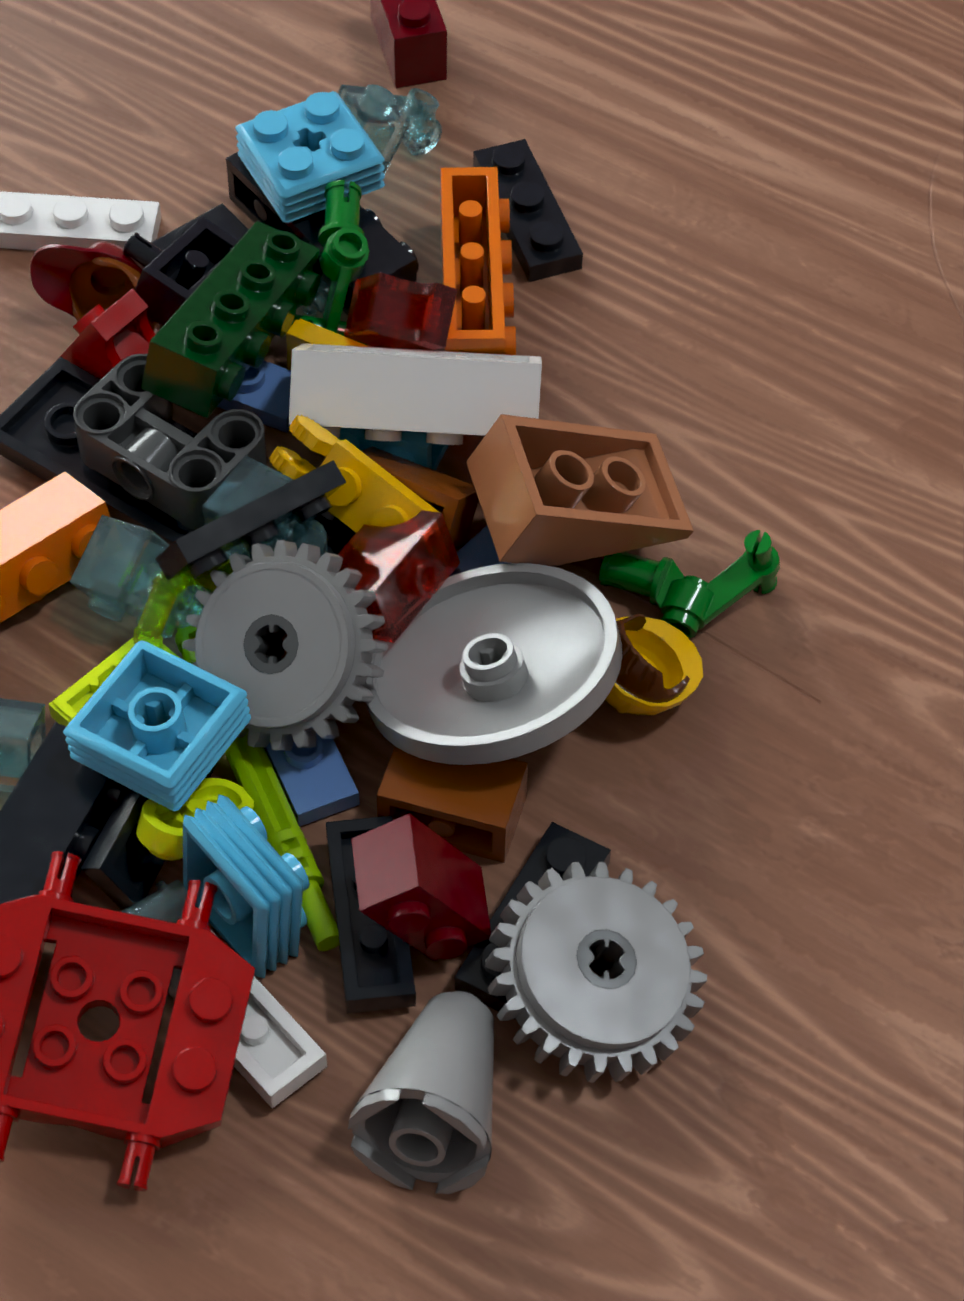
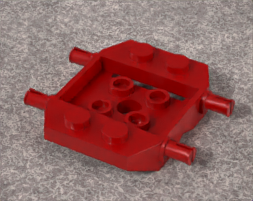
M54 851L51 853V861L44 888L39 891L38 895L35 894L0 904V1162H4L5 1159L4 1154L13 1121L19 1122V1119L36 1123L74 1126L109 1138L124 1140V1144L127 1146L119 1180H117L116 1185L130 1189L135 1164L139 1161L134 1191L144 1192L148 1189L147 1184L155 1151H160V1148L221 1126L255 976V968L211 932L210 926H208L215 893L218 890L216 885L205 881L199 908H196L201 890V880H190L181 919H178L176 923L74 902L70 896L81 859L74 854L68 853L62 878L60 879L65 861L64 853L62 851ZM45 942L53 943L56 945L22 1077L12 1076ZM174 969L182 970L151 1103H143ZM102 1006L113 1010L120 1020V1025L117 1032L110 1039L92 1041L80 1033L79 1022L82 1015L89 1009Z

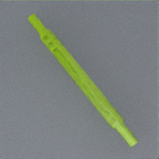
M178 578L171 579L161 585L160 593L178 631L175 635V642L182 654V658L189 663L196 662L195 652L183 649L182 641L196 637L197 628L191 626L185 620L187 615L197 614L183 581ZM248 734L243 738L237 737L225 752L238 784L254 800L253 810L265 826L269 844L280 856L285 853L295 856L306 871L309 879V888L303 891L302 908L306 914L307 926L317 949L320 951L331 950L339 945L338 929L321 890L324 885V878L317 867L315 858L308 847L306 838L299 827L264 747L248 746Z

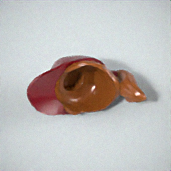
M98 242L88 248L50 244L42 246L34 252L30 263V276L34 289L45 302L70 314L79 321L98 304L104 310H107L132 288L135 290L141 272L145 267L128 255L123 254L124 248L110 242ZM147 315L151 328L157 334L163 325L158 324Z

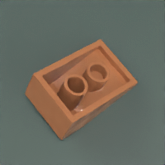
M501 414L466 461L500 562L558 566L688 539L694 531L658 437L653 433Z

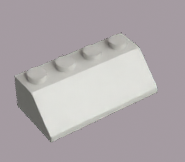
M302 343L292 349L289 425L297 415H303L319 423L321 427L327 429L337 438L340 437L341 427L365 429V439L401 441L402 431L426 432L427 443L462 445L463 434L485 436L501 414L539 419L542 360L540 356Z

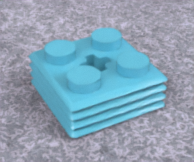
M335 91L314 93L306 101L278 111L269 110L261 112L253 120L235 127L238 133L236 138L239 141L237 143L239 149L238 156L281 220L285 223L324 210L326 205V198L324 197L325 187L332 181L345 180L344 197H348L350 181L360 186L362 195L385 186L383 181L385 178L383 173L385 166L382 164L385 159L340 95Z
M140 640L65 727L63 733L67 736L65 740L68 743L70 757L73 760L172 811H178L251 720V715L249 714L250 708L247 706L248 699L246 698L247 692L157 646Z
M219 794L217 804L207 801L206 810L196 808L194 817L184 815L183 892L185 895L187 894L188 882L190 880H201V890L196 908H199L205 881L218 887L209 923L237 954L255 968V976L265 979L266 969L276 971L277 962L287 964L288 955L298 957L300 929L307 924L306 914L302 908L303 891L309 888V879L303 866L295 856L290 853L280 856L269 844L265 826L254 810L248 806L239 810L227 796Z

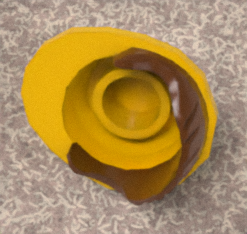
M639 613L631 617L616 618L622 642V662L617 680L605 701L616 708L619 713L653 716L680 705L691 696L703 678L702 658L694 643L682 631L663 620L644 617L643 614Z

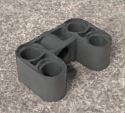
M147 354L128 356L94 385L74 407L73 419L83 463L89 469L99 472L122 486L133 497L147 501L178 520L183 526L193 530L234 511L267 475L265 432L261 419L253 412L244 409L224 411L212 419L193 438L169 424L173 418L174 411L172 402L141 389Z

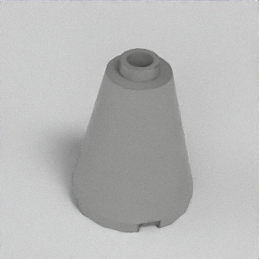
M463 991L440 993L432 997L352 1110L348 1130L352 1128L354 1134L351 1147L355 1156L374 1174L396 1186L412 1190L415 1180L419 1179L438 1183L435 1194H451L471 1188L485 1175L492 1153L494 1017L489 1008L476 996Z

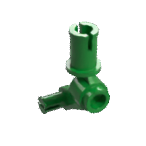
M345 180L332 181L325 187V226L319 230L318 239L321 246L324 247L319 260L320 268L325 276L332 280L322 318L295 314L292 324L296 319L299 320L301 318L368 346L371 335L369 333L371 330L370 325L340 321L349 283L355 281L360 276L369 256L365 233L359 227L362 189L358 184L350 181L348 197H344Z
M760 530L750 532L745 537L744 546L746 551L709 583L696 576H684L672 558L663 557L661 561H657L629 552L604 556L600 568L599 581H601L600 584L603 586H612L649 597L650 603L658 606L663 614L661 620L679 629L688 638H693L696 636L698 629L704 628L705 625L751 590L758 593L761 586L762 594L772 592L777 586L776 574L780 568V559L778 552L771 546L772 541L768 533L764 532L761 538Z

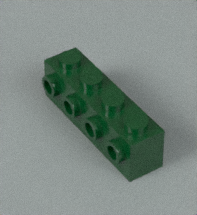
M256 221L150 340L141 389L205 418L210 416L223 399L231 401L237 394L248 368L251 366L257 369L262 364L269 350L271 340L276 335L281 338L286 335L299 306L302 305L307 308L312 303L321 282V275L315 273L320 248L300 240L292 233L279 231Z

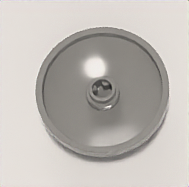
M532 563L497 564L449 576L407 599L375 631L373 640L387 643V650L372 654L371 664L377 665L384 670L383 677L379 678L367 677L364 686L375 697L371 702H366V705L376 728L389 742L408 754L428 761L455 765H475L500 762L534 752L552 744L579 727L601 706L611 692L617 680L622 662V642L615 614L605 596L594 585L572 572L552 566Z

